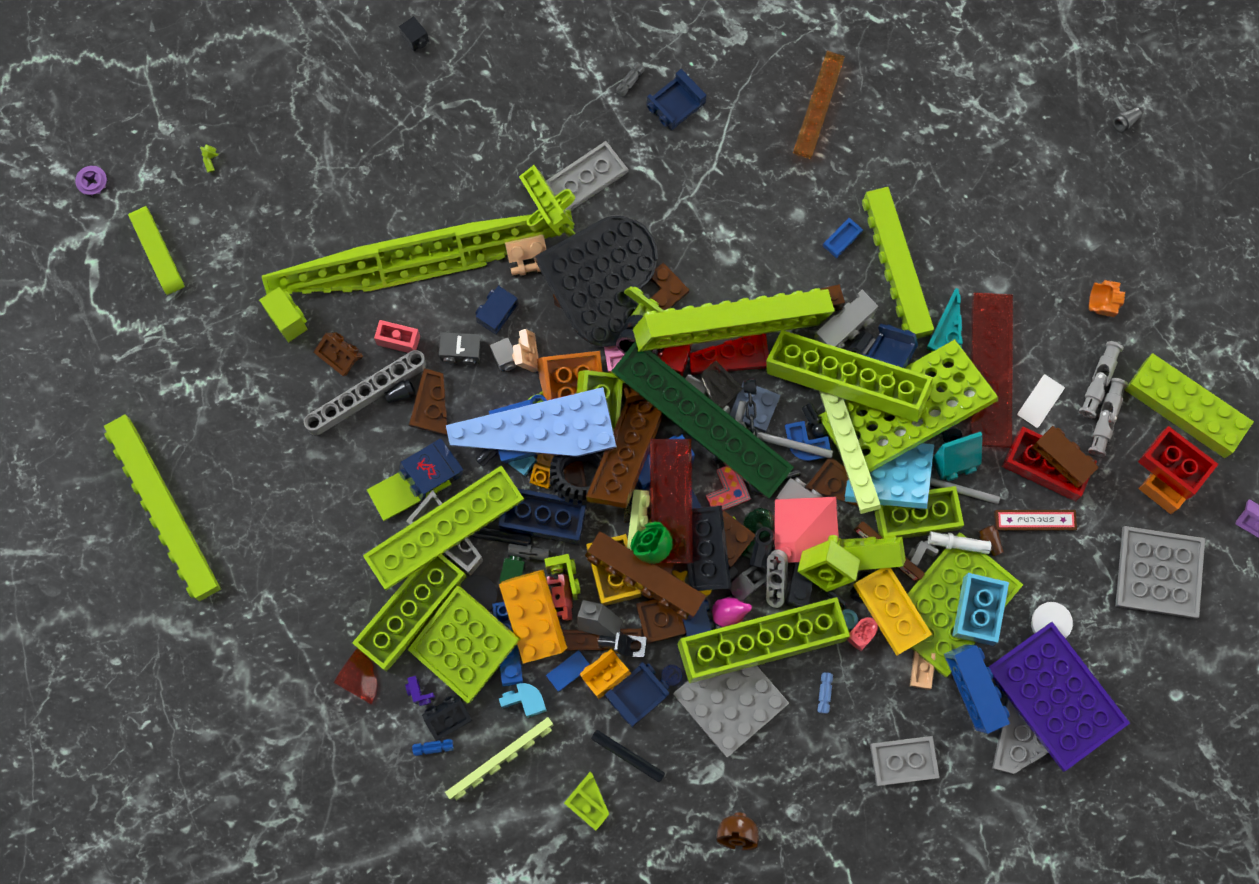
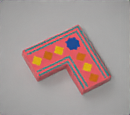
M728 466L716 470L723 489L706 495L710 507L722 505V511H725L751 500L743 479Z

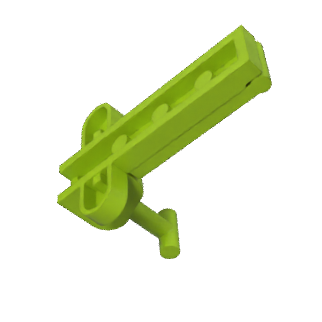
M535 165L520 175L519 178L538 207V210L527 219V225L535 231L548 224L558 236L562 235L560 228L568 237L576 234L570 228V226L572 227L575 224L565 211L575 200L573 192L570 189H565L555 196Z

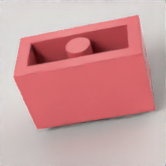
M379 320L374 339L378 346L409 353L417 350L420 334L418 329Z

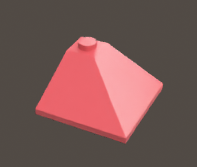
M836 496L775 499V550L784 551L788 557V563L800 562L802 551L828 541L830 535H836L839 538Z

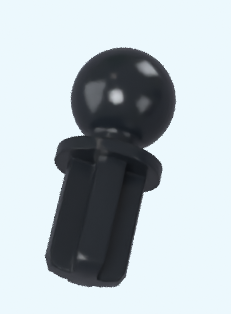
M809 403L803 406L802 410L808 420L807 424L813 425L812 434L817 438L825 437L827 430L819 421L822 417H819L813 404Z

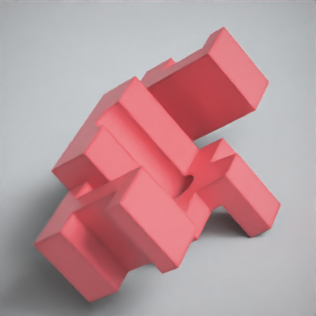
M560 574L558 579L548 576V585H561L551 587V596L555 608H563V611L556 612L558 618L562 617L563 620H573L572 593L569 587L568 575ZM559 594L560 598L557 600L556 595Z

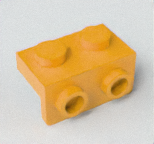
M610 649L608 652L603 653L593 664L585 667L580 676L595 696L600 699L610 689H613L627 678L631 672L617 657L614 650Z

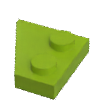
M589 772L564 804L596 831L609 816V812L594 776Z

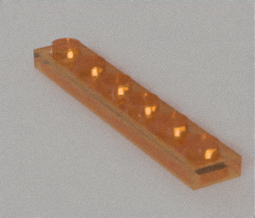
M830 51L826 52L793 154L809 159L812 158L845 56Z

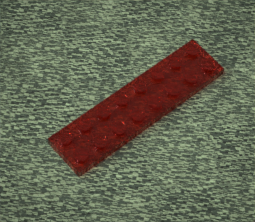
M974 292L972 295V363L996 393L998 401L971 416V435L981 432L983 447L1011 448L1013 295Z

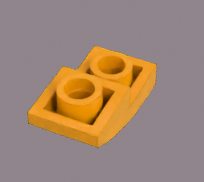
M545 453L538 455L529 483L547 489L550 487V464L554 455Z

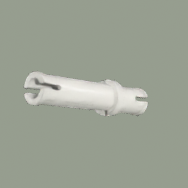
M930 531L928 536V544L944 546L946 549L957 548L989 554L990 551L988 550H991L990 541L954 536L953 533L941 534Z

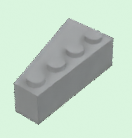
M434 491L426 497L407 519L408 525L442 504ZM468 537L443 553L469 576L483 562L482 556Z

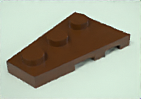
M424 368L409 426L448 436L446 429L443 373Z
M828 458L805 488L809 490L814 489L818 493L829 497L836 496L837 500L846 502L845 492L847 481L849 480L846 469L835 459ZM846 502L858 507L857 502Z

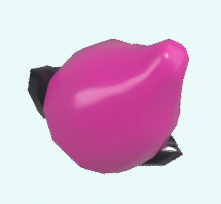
M732 594L726 595L722 599L717 600L713 605L714 627L719 629L741 623L744 616L751 611L752 606L733 598Z

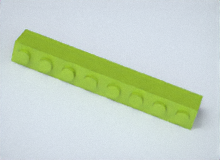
M889 187L868 191L862 200V206L869 215L868 225L870 228H873L875 234L873 235L874 244L880 250L879 259L881 264L884 263L886 269L884 271L886 281H890V294L892 299L896 300V313L902 319V330H909L915 333L917 339L930 336L934 331V327Z

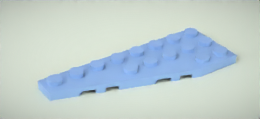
M603 387L446 425L450 445L458 447L545 453L573 457L617 447Z

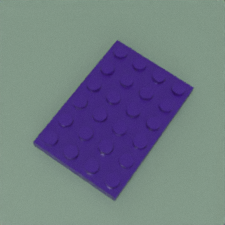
M1053 622L1047 624L989 666L995 682L1063 772L1130 724Z

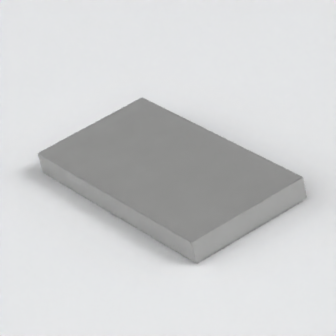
M605 141L546 180L555 196L565 189H570L573 192L575 200L565 209L573 210L628 173V168L607 141Z

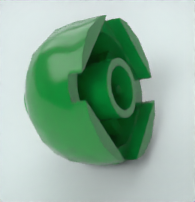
M651 522L644 525L646 527L641 532L638 530L635 533L630 547L634 555L641 561L655 564L661 562L669 555L672 550L673 540L670 532L662 523Z

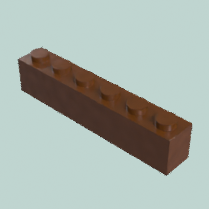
M599 531L585 554L591 564L604 567L606 573L613 577L617 575L623 579V583L632 588L635 586L640 589V593L645 597H653L658 600V604L663 608H671L676 611V615L681 619L691 620L706 595L655 564L644 563L634 555L632 550Z

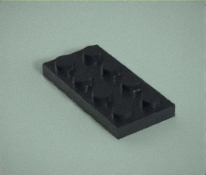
M722 505L681 510L690 586L697 591L731 588Z

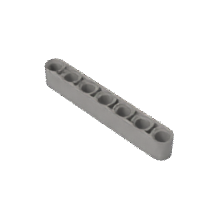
M418 350L407 353L308 414L304 419V425L308 432L312 435L322 434L385 395V392L403 379L406 381L421 373L426 368V360L423 353ZM420 358L421 362L419 364H412L414 359ZM397 369L405 370L402 375L395 374ZM381 379L388 380L385 385H378V382ZM363 390H371L368 396H361ZM347 400H353V404L351 406H344V403ZM329 411H336L334 417H327ZM313 421H319L317 427L310 428V424Z

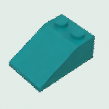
M981 432L945 443L933 456V463L940 480L947 479V481L958 478L959 474L965 473L969 475L977 471V468L982 464Z

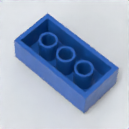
M965 644L944 653L975 730L988 734L1009 725L1008 718L1010 714L1007 708L1002 706L1000 698H1002L997 686L994 687L991 680L993 679V674L983 661L985 655L982 649L978 648L977 645Z

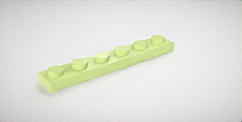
M547 717L447 790L445 793L450 800L454 798L456 801L467 794L465 790L471 785L475 788L484 781L482 777L488 773L493 775L500 770V764L504 761L509 763L518 756L517 752L522 748L527 750L535 744L534 739L539 736L543 738L552 731L551 727L554 726L551 720Z

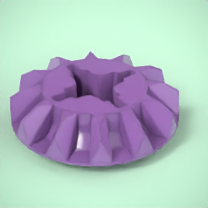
M97 166L84 167L78 172L75 179L78 190L84 195L91 196L96 193L100 194L101 190L106 188V181H108L105 172ZM94 178L97 184L91 183V185H89V182L86 179L92 180Z

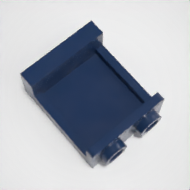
M680 69L676 72L675 79L655 95L649 94L647 96L646 106L651 113H655L659 117L663 126H668L672 131L706 103L707 95Z
M880 324L878 327L879 335L868 355H862L906 368L918 346L916 334L909 330L895 328L892 325Z
M643 662L640 663L627 678L605 694L606 699L631 728L670 694L667 691L670 689L664 680L661 679L659 681L654 676L656 671L649 663L647 665Z

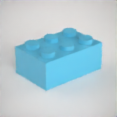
M971 573L966 574L963 577L952 637L991 646L997 644L1009 582Z

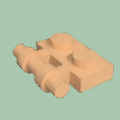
M543 235L505 243L509 263L517 262L518 267L510 268L512 276L518 274L522 276L526 275L527 272L536 270L541 272L536 262L524 265L523 260L531 259L546 250Z

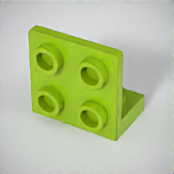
M569 554L544 559L547 573L559 575L564 573L563 570L567 569L573 600H578L577 594L581 593L579 581L573 577L576 574L574 559H570Z

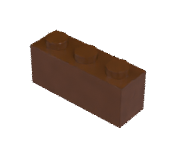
M1054 426L1032 446L1076 488H1079L1098 469L1092 457L1086 456L1080 451V447L1075 442L1069 441L1065 437V433Z

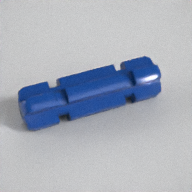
M451 739L443 740V742H426L424 745H421V743L414 744L412 746L413 755L415 756L423 755V753H439L442 750H445V752L452 751L454 749Z

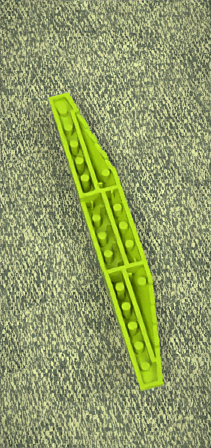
M565 210L572 219L571 210ZM530 215L472 222L356 247L262 275V281L266 294H269L278 287L283 292L287 291L289 294H292V292L307 294L317 291H324V293H331V291L352 292V290L372 291L483 267L495 259L505 258V255H507L506 242L543 235L544 239L548 237L553 238L557 234L548 224H545L538 230H532L527 225V219Z

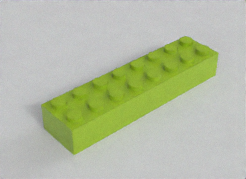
M781 330L766 361L767 374L915 422L919 421L932 391L933 377Z
M836 597L681 638L677 645L690 684L842 643L850 637L838 598Z

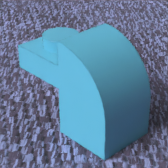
M516 684L518 693H515L514 690L502 694V698H499L502 709L522 702L527 718L547 712L542 695L537 688L530 684Z

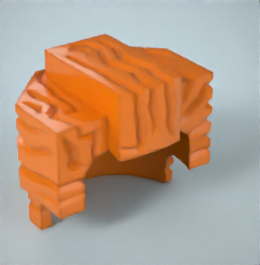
M1104 280L1102 284L1094 283L1090 293L1089 310L1100 315L1115 317L1125 300V292L1119 291L1120 283Z

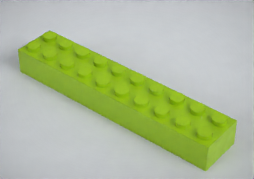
M815 288L809 292L796 291L790 295L779 293L773 297L767 298L764 295L753 300L743 298L732 303L728 300L717 305L706 303L701 307L686 306L681 310L670 308L659 313L649 311L638 321V324L633 328L638 351L641 352L778 332L781 330L819 326L834 312L829 290Z

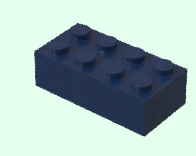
M517 488L524 501L501 515L499 521L500 530L580 545L587 503L582 505V500H578V504L574 505L573 499H570L569 503L565 502V497L560 499L557 495Z

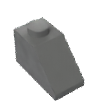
M752 566L741 573L731 583V588L728 589L735 598L744 601L767 583V569Z
M583 600L577 616L578 631L596 635L616 637L617 631L621 630L623 620L603 604Z

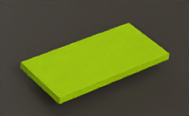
M399 473L367 489L383 521L421 502L418 496L415 497L411 492L408 481H404ZM448 480L426 493L425 499L432 491L436 494L451 486L450 481Z

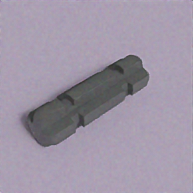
M636 63L633 70H630L622 80L623 83H620L616 88V92L621 96H625L628 89L638 80V76H641L644 72V66Z

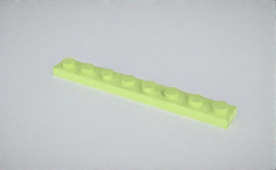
M819 391L860 513L881 509L844 399Z

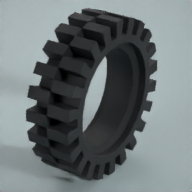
M600 451L579 457L554 455L550 464L549 477L554 493L558 492L560 499L565 496V502L569 503L570 499H573L574 505L578 504V500H582V505H586V496L590 486L576 487L565 480L562 472L567 465L577 461L588 462L598 469L604 453L601 454Z

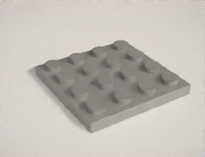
M1128 526L1122 527L1115 606L1187 618H1199L1205 538Z
M758 666L690 684L687 681L673 693V696L726 758L789 704Z

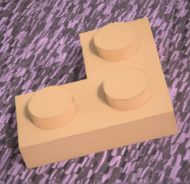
M527 329L519 331V344L513 345V361L524 369L537 372V359L539 357L535 333Z

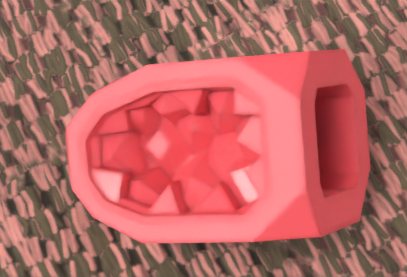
M866 617L861 619L849 633L850 637L847 641L856 649L862 651L876 635L878 625L874 618Z

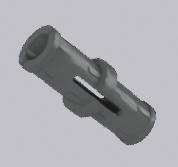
M510 543L508 556L526 558L528 561L531 559L545 561L544 559L550 556V549L532 547L529 544L522 546Z

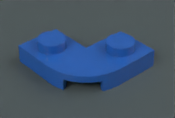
M805 421L785 425L787 439L831 450L828 437L808 440ZM790 448L791 452L801 460L812 461L827 458Z

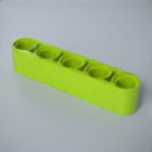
M147 206L129 213L128 216L165 294L170 295L185 288Z

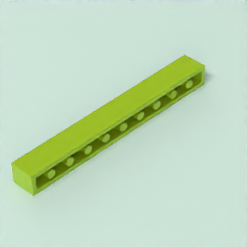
M125 414L104 425L107 431L104 435L110 444L113 443L116 448L113 450L116 458L119 461L122 460L125 465L122 467L125 475L128 478L131 477L134 482L131 484L134 492L137 495L140 494L143 499L140 501L143 509L151 514L152 517L149 520L152 526L160 531L161 534L158 537L161 543L169 548L170 552L167 554L173 564L176 563L178 565L177 573L182 581L185 580L188 587L186 590L189 596L201 601L221 590L131 419Z

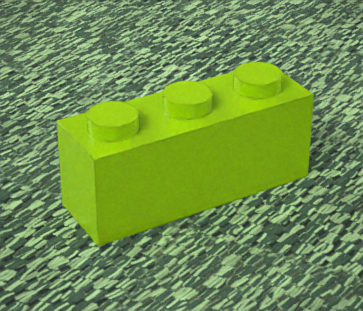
M888 535L884 539L867 537L862 541L846 539L840 544L842 548L860 560L858 570L903 567L906 561L902 537H896V535Z

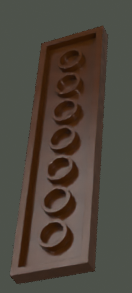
M645 399L630 403L625 402L613 431L617 447L605 450L587 493V502L627 508L664 416Z

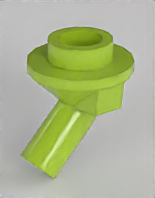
M210 145L201 146L204 165L207 173L215 171L211 159L219 154L216 152L217 149Z

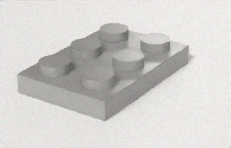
M933 736L870 744L876 786L939 778Z

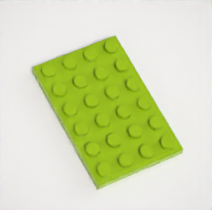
M960 532L956 535V536H959V537H965V536H964L962 533H960ZM945 548L924 573L925 575L907 594L932 633L931 636L912 646L911 649L916 651L929 664L933 665L945 678L948 677L951 670L944 653L965 644L974 645L976 643L952 637L963 577L971 573L1009 582L1005 606L1023 586L1021 582L986 553ZM932 653H936L935 661L931 658Z

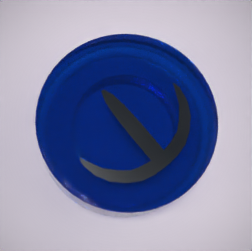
M676 665L666 666L661 674L662 680L668 686L677 685L682 679L681 669Z

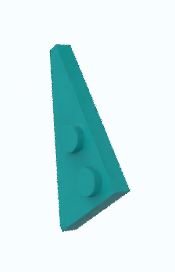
M955 288L928 343L927 349L931 351L937 350L954 339L962 348L961 296L958 288Z

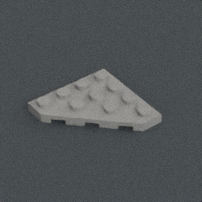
M1007 698L1005 707L1010 714L1008 718L1010 724L1000 729L992 769L1015 774L1049 752Z

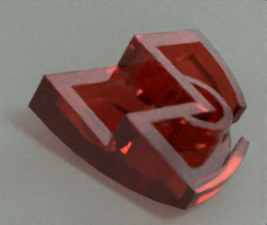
M357 648L338 674L334 683L369 704H372L377 691V679L374 677L372 669L374 666L370 659Z

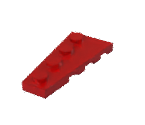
M766 333L744 336L732 341L728 340L723 342V344L690 353L691 375L767 368L766 361L769 353Z

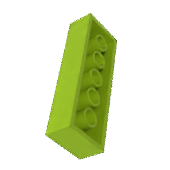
M1153 353L1144 361L1125 389L1126 392L1223 458L1228 457L1235 451L1254 422Z
M441 554L412 573L352 643L387 672L429 623L456 586H460L462 581L467 578L465 573Z

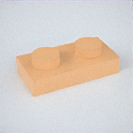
M914 651L910 687L931 690L934 666ZM931 653V658L935 661L936 653Z

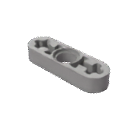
M774 550L767 558L766 600L774 608L781 607L787 599L788 557L782 550ZM775 557H778V560L781 561L778 568H776L777 560L774 559ZM772 575H779L782 582L776 583L772 579ZM776 589H779L777 591V597L780 598L779 601L776 600V597L774 596V594L776 593Z

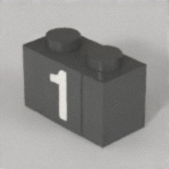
M441 332L440 360L447 364H454L455 361L463 362L466 365L480 363L481 335Z

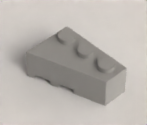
M862 289L853 302H848L840 313L836 316L834 315L816 332L814 339L843 349L844 343L848 339L852 341L859 335L858 331L862 327L866 329L873 323V317L878 305Z

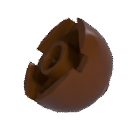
M736 812L734 815L728 816L721 821L716 840L718 844L726 848L735 849L736 846H743L742 850H753L758 847L759 830L755 822L748 818L745 813Z

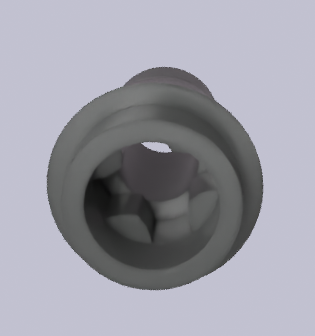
M1134 108L1117 114L1113 120V125L1120 132L1127 131L1142 117V112L1139 108Z

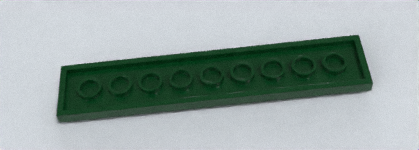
M636 341L612 369L611 372L767 499L772 496L794 468L650 350L639 352Z

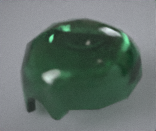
M757 508L745 516L744 526L754 534L762 527L775 530V516L768 509ZM768 531L763 532L761 539L769 537L770 533Z

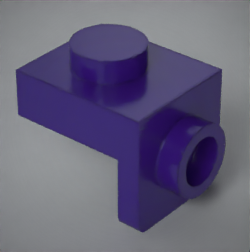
M416 676L407 678L408 684H405L408 696L412 695L413 702L415 704L419 703V706L431 704V700L435 699V695L433 693L422 695L418 678Z

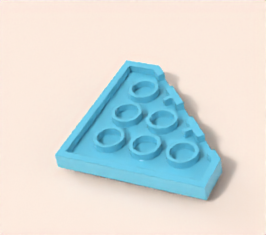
M922 443L870 472L880 505L927 509L934 444ZM848 480L845 501L856 502L850 481Z

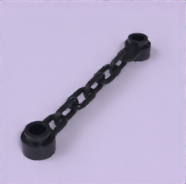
M747 379V381H743L744 393H748L749 400L745 404L746 417L750 420V428L748 430L751 433L755 431V436L758 437V430L754 427L753 421L757 417L756 403L752 401V395L757 394L756 379ZM753 404L754 416L753 414L749 416L748 405L752 407ZM750 485L751 493H755V495H762L759 491H757L753 486Z

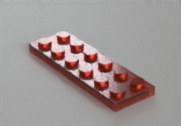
M650 439L651 522L662 523L670 532L673 540L671 552L659 563H693L691 439Z

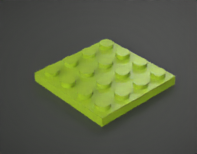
M456 586L408 648V651L465 702L471 703L520 641V638L463 588Z

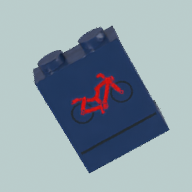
M441 438L401 461L399 466L401 478L404 481H408L411 492L415 497L418 496L421 501L425 499L426 493L451 478L454 481L459 479L463 473L462 467Z

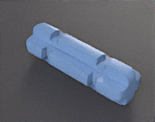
M825 672L821 675L819 713H829L830 705L828 703L831 700V683L833 681V674Z

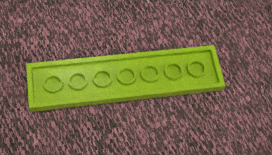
M501 465L364 554L363 557L386 591L524 501V498Z

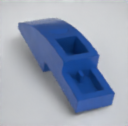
M493 603V615L513 632L505 603ZM517 644L500 665L502 686L523 683L520 652Z

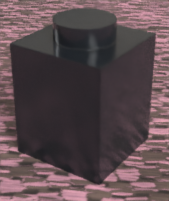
M414 16L398 26L401 36L413 51L423 48L429 42L426 30Z

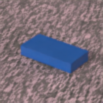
M848 218L823 243V247L835 258H838L863 233V229L852 219Z
M578 650L549 672L546 677L556 690L560 692L577 679L585 667L590 664Z

